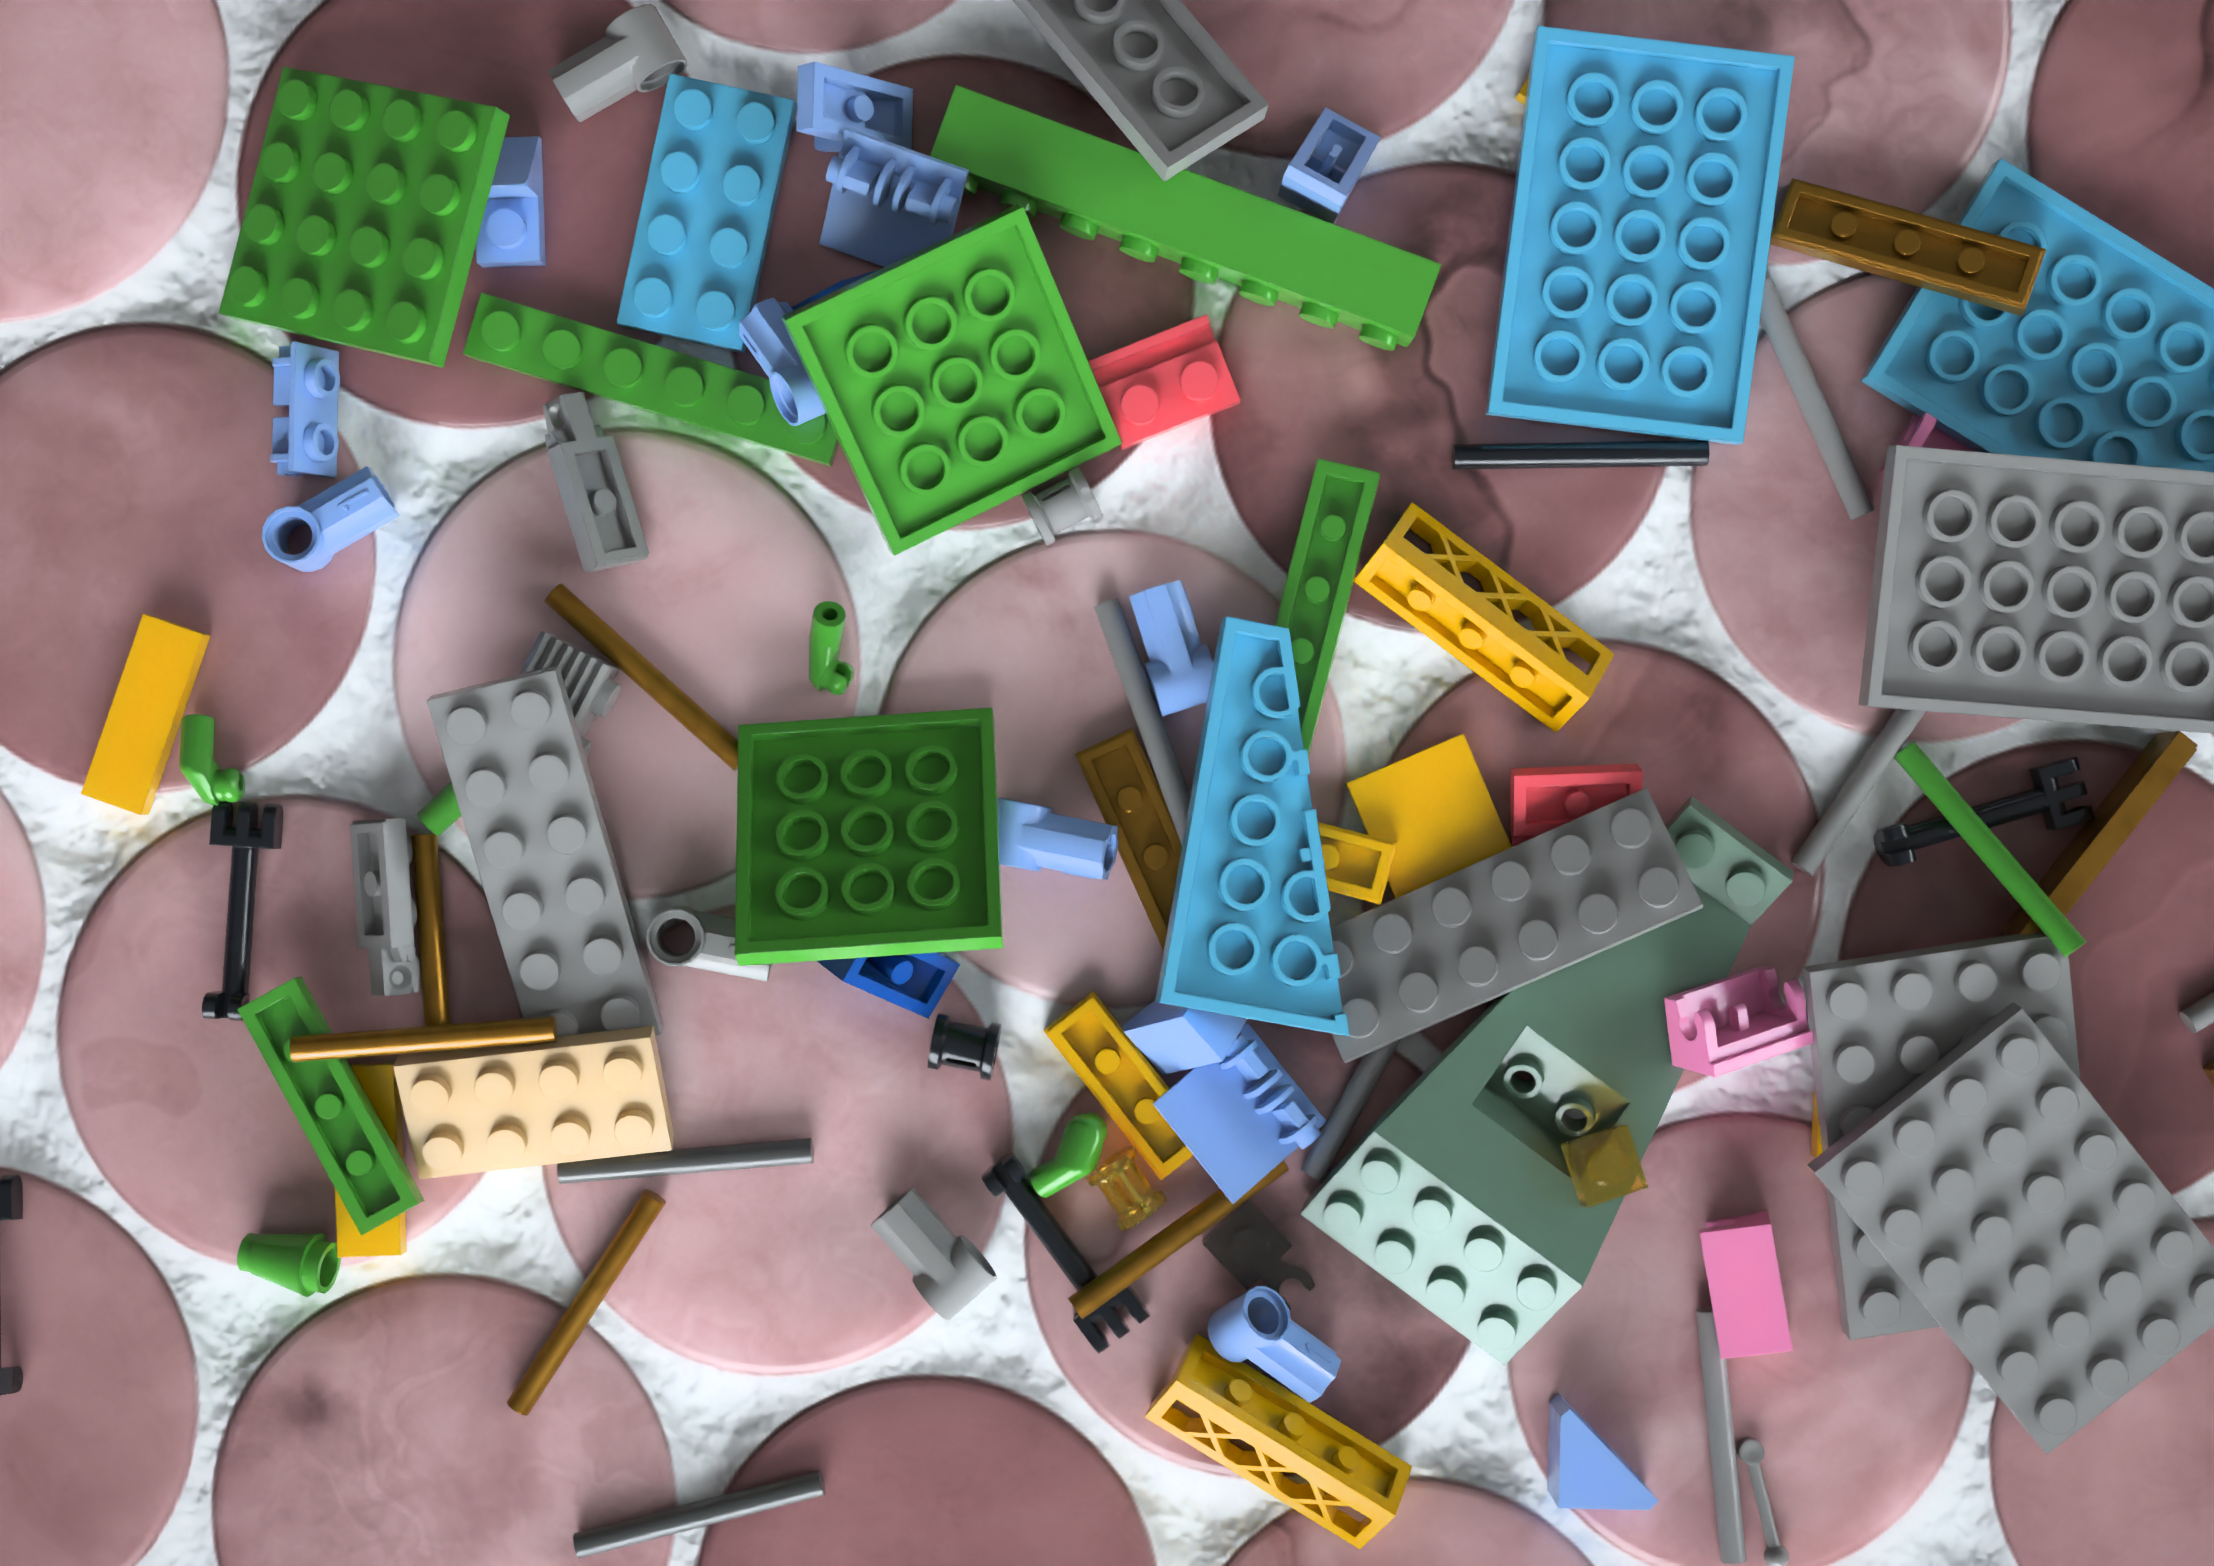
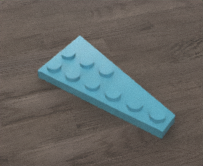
M1226 616L1221 619L1155 1002L1350 1036L1347 1015L1342 1010L1338 978H1341L1338 954L1334 953L1328 916L1331 907L1316 809L1312 808L1308 774H1311L1308 752L1303 747L1298 708L1301 705L1290 631L1288 628Z

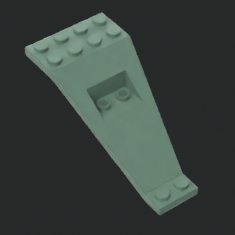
M1692 795L1665 826L1703 903V908L1497 997L1380 1116L1307 1198L1300 1213L1503 1365L1584 1285L1684 1071L1683 1068L1672 1065L1664 997L1727 977L1751 925L1793 882V871ZM1524 1070L1531 1073L1535 1079L1522 1081L1515 1076L1514 1072ZM1568 1109H1578L1586 1117L1574 1119L1568 1116L1565 1111Z

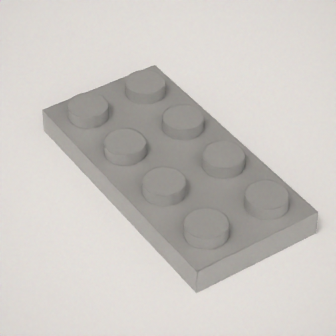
M1013 0L1164 182L1265 119L1269 104L1180 0Z

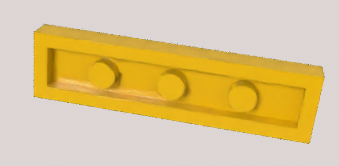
M1413 502L1403 512L1385 540L1354 579L1356 584L1555 733L1591 698L1614 656L1612 651ZM1408 529H1411L1427 541L1432 548L1433 554L1422 552L1406 540L1404 535ZM1460 572H1468L1479 580L1484 592H1476L1465 584ZM1511 610H1519L1531 619L1535 631L1527 630L1517 623ZM1562 648L1571 649L1590 663L1586 673L1566 659Z
M1198 1334L1186 1346L1172 1379L1152 1401L1145 1416L1150 1421L1358 1549H1361L1396 1516L1412 1469L1411 1465L1244 1362H1231L1222 1358L1211 1342ZM1178 1400L1198 1412L1201 1418H1190L1172 1407V1404ZM1229 1439H1241L1253 1446L1256 1451H1243L1230 1443ZM1283 1472L1297 1473L1308 1480L1310 1484H1297L1285 1477ZM1337 1506H1350L1366 1517L1361 1522H1358L1337 1509Z

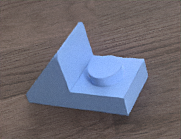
M815 61L798 66L796 131L813 135L816 150L840 152L843 133L846 127L912 150L913 88Z
M539 136L504 137L476 243L477 264L482 268L546 266L542 139Z

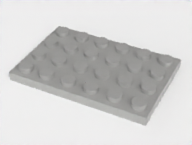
M1903 445L1887 446L1858 705L2214 734V472Z
M2044 932L2007 935L1802 967L1809 1030H1812L1813 1033L1811 1053L1822 1153L2012 1002L2024 1009L2080 1080L2069 956L2065 958ZM1827 1189L1842 1332L1849 1340L1940 1327Z
M2014 1002L1807 1164L2046 1454L2053 1451L2214 1326V1247L2024 1009Z

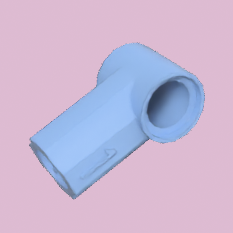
M772 297L755 304L752 311L740 320L739 336L768 375L772 396L781 415L790 425L797 426L825 414V411L781 319V316L792 312L793 309L788 302H778Z
M366 466L297 507L286 506L275 510L267 517L262 527V541L265 550L274 559L299 571L313 572L324 568L338 551L400 515L385 486L380 482L373 470ZM309 525L312 531V541L309 547L302 553L291 555L287 546L290 533L298 526Z
M1181 580L1165 583L1129 596L1149 661L1145 662V666L1161 716L1163 717L1207 703L1213 660L1207 644H1201L1194 622V615Z
M998 798L1000 864L1041 871L1042 867L1064 871L1067 874L1108 880L1111 868L1115 864L1118 850V826L1052 813L1053 808Z
M1256 1286L1214 1311L1209 1318L1207 1328L1209 1340L1222 1358L1231 1362H1242L1249 1359L1308 1403L1321 1397L1330 1382L1336 1378L1341 1359L1336 1356L1337 1353L1292 1321L1289 1308L1284 1299L1275 1290L1267 1286Z

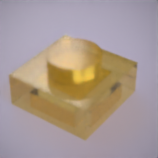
M1617 1125L1560 1144L1581 1207L1589 1208L1648 1188L1628 1125Z

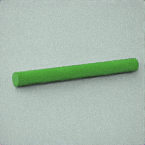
M1915 742L1906 746L1894 757L2065 958L2087 942Z

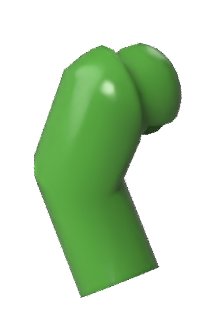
M200 714L186 715L181 719L179 757L181 772L203 802L218 806L219 802L227 801L234 803L239 801L245 793L243 775L235 768L221 770L213 758L215 719Z

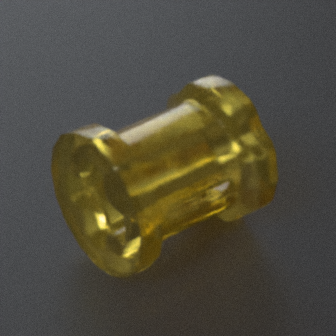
M1128 1146L1113 1154L1096 1166L1095 1170L1085 1177L1090 1187H1099L1118 1215L1115 1224L1120 1231L1130 1229L1139 1224L1167 1201V1197L1162 1190L1154 1191L1134 1161L1137 1153L1132 1146Z

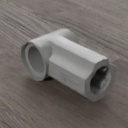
M644 4L623 13L607 27L605 31L606 37L548 70L556 88L579 123L635 90L649 92L666 85L670 73L680 75L687 67L686 58L654 5Z
M673 907L659 913L651 921L646 932V944L651 955L658 962L667 966H687L766 982L769 979L772 964L738 965L735 957V918L699 912L689 907ZM680 918L692 926L695 932V942L689 952L675 953L664 945L662 930L665 923L670 919Z
M914 1187L895 1200L871 1224L875 1232L914 1275L912 1280L921 1296L936 1313L947 1321L951 1320L997 1279V1274L976 1246L963 1235L957 1237Z

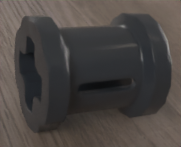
M939 1013L933 1030L928 1068L937 1070L941 1065L976 1071L980 1073L981 1079L991 1081L999 1046L1001 1024L991 1023L988 1028L953 1022L950 1021L949 1015Z

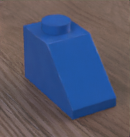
M942 952L817 961L841 981L928 1019L961 965Z

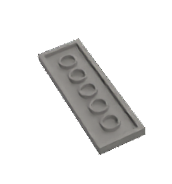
M559 665L432 695L427 700L428 707L523 1018L555 1016L557 1037L654 1026L655 1036L660 1035L664 1027Z
M1648 788L1330 927L1334 953L1338 954L1341 978H1338L1342 1010L1347 1015L1350 1035L1332 1034L1342 1060L1345 1063L1353 1061L1702 909L1703 903Z

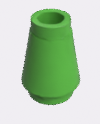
M249 1233L243 1238L237 1254L239 1270L250 1272L252 1275L305 1297H309L315 1292H328L336 1281L341 1264V1258H337V1243L328 1241L327 1236L323 1233Z

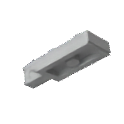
M584 392L559 395L543 405L548 434L545 435L546 446L584 573L636 564L647 559L649 551L613 435L605 436L600 425H593Z
M406 818L353 821V824H350L358 948H368L371 996H396L419 992L421 961L415 956L416 948L414 947L413 933L417 920V910L415 902L411 897L409 864L412 860L413 850L410 837L406 831Z

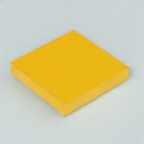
M1464 734L1454 736L1345 783L1366 835L1397 843L1387 881L1393 899L1512 847Z

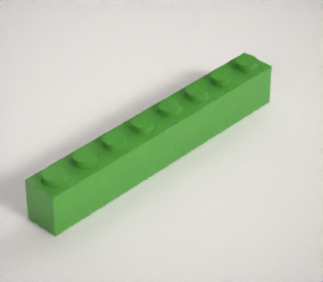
M958 85L954 88L930 154L931 157L969 170L963 191L964 195L975 196L977 189L1001 197L999 205L1004 209L1015 205L1023 206L1028 218H1035L1037 211L1060 219L1059 227L1074 236L1095 240L1098 233L1120 241L1119 250L1136 259L1155 262L1158 255L1180 263L1179 272L1193 280L1206 284H1215L1216 278H1220L1241 286L1239 294L1255 303L1275 306L1276 300H1280L1301 308L1299 316L1312 324L1333 329L1336 322L1361 330L1358 337L1360 340L1384 350L1393 351L1396 344L1408 347L1414 339L1441 267L1440 263L1186 169L1164 182L1140 152Z

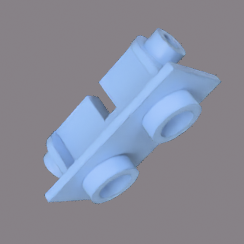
M292 341L291 346H279V358L272 359V366L274 367L273 405L289 406V417L273 418L270 462L277 463V475L299 477L303 476L304 473L337 478V452L339 448L337 435L338 389L340 386L339 351Z

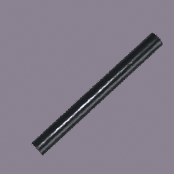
M1708 441L1453 444L1451 459L1453 470L1707 466L1710 450Z

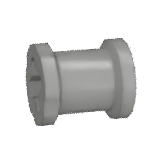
M1079 467L1069 470L1068 477L1035 495L1030 491L1020 495L1046 546L1055 542V534L1088 517L1096 520L1103 516L1098 502Z

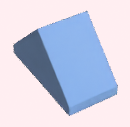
M1325 107L1290 162L1283 176L1278 196L1319 219L1334 224L1381 137Z
M1154 1000L1125 1023L1122 1029L1158 1071L1165 1075L1222 1062L1246 1023L1247 1018L1157 1003Z
M1559 1393L1549 1401L1547 1490L1558 1508L1650 1510L1659 1502L1645 1482Z

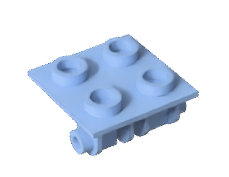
M846 127L843 133L839 156L832 157L826 173V181L832 183L819 244L886 267L953 235L969 170Z
M1248 1023L1243 1026L1222 1062L1193 1068L1152 1103L1232 1204L1298 1147L1304 1149L1312 1144L1322 1134L1319 1128L1327 1122Z

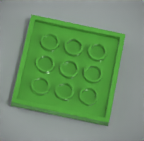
M283 67L219 314L242 322L444 368L510 115L494 106Z
M1015 205L781 316L886 545L894 556L1122 444L1023 206Z
M993 708L738 725L735 957L739 966L1004 948Z

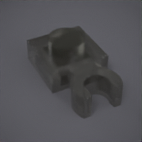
M1250 1199L1229 1213L1202 1239L1203 1245L1246 1290L1261 1278L1267 1287L1275 1290L1284 1299L1289 1311L1291 1310L1290 1303L1279 1293V1288L1283 1281L1289 1278L1297 1279L1309 1291L1315 1287L1313 1278L1306 1267L1297 1262H1285L1281 1258L1292 1247L1291 1241Z

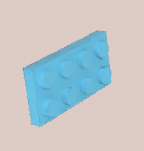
M669 74L617 318V324L620 327L745 354L746 345L739 336V322L752 311L756 303L797 111L795 100Z

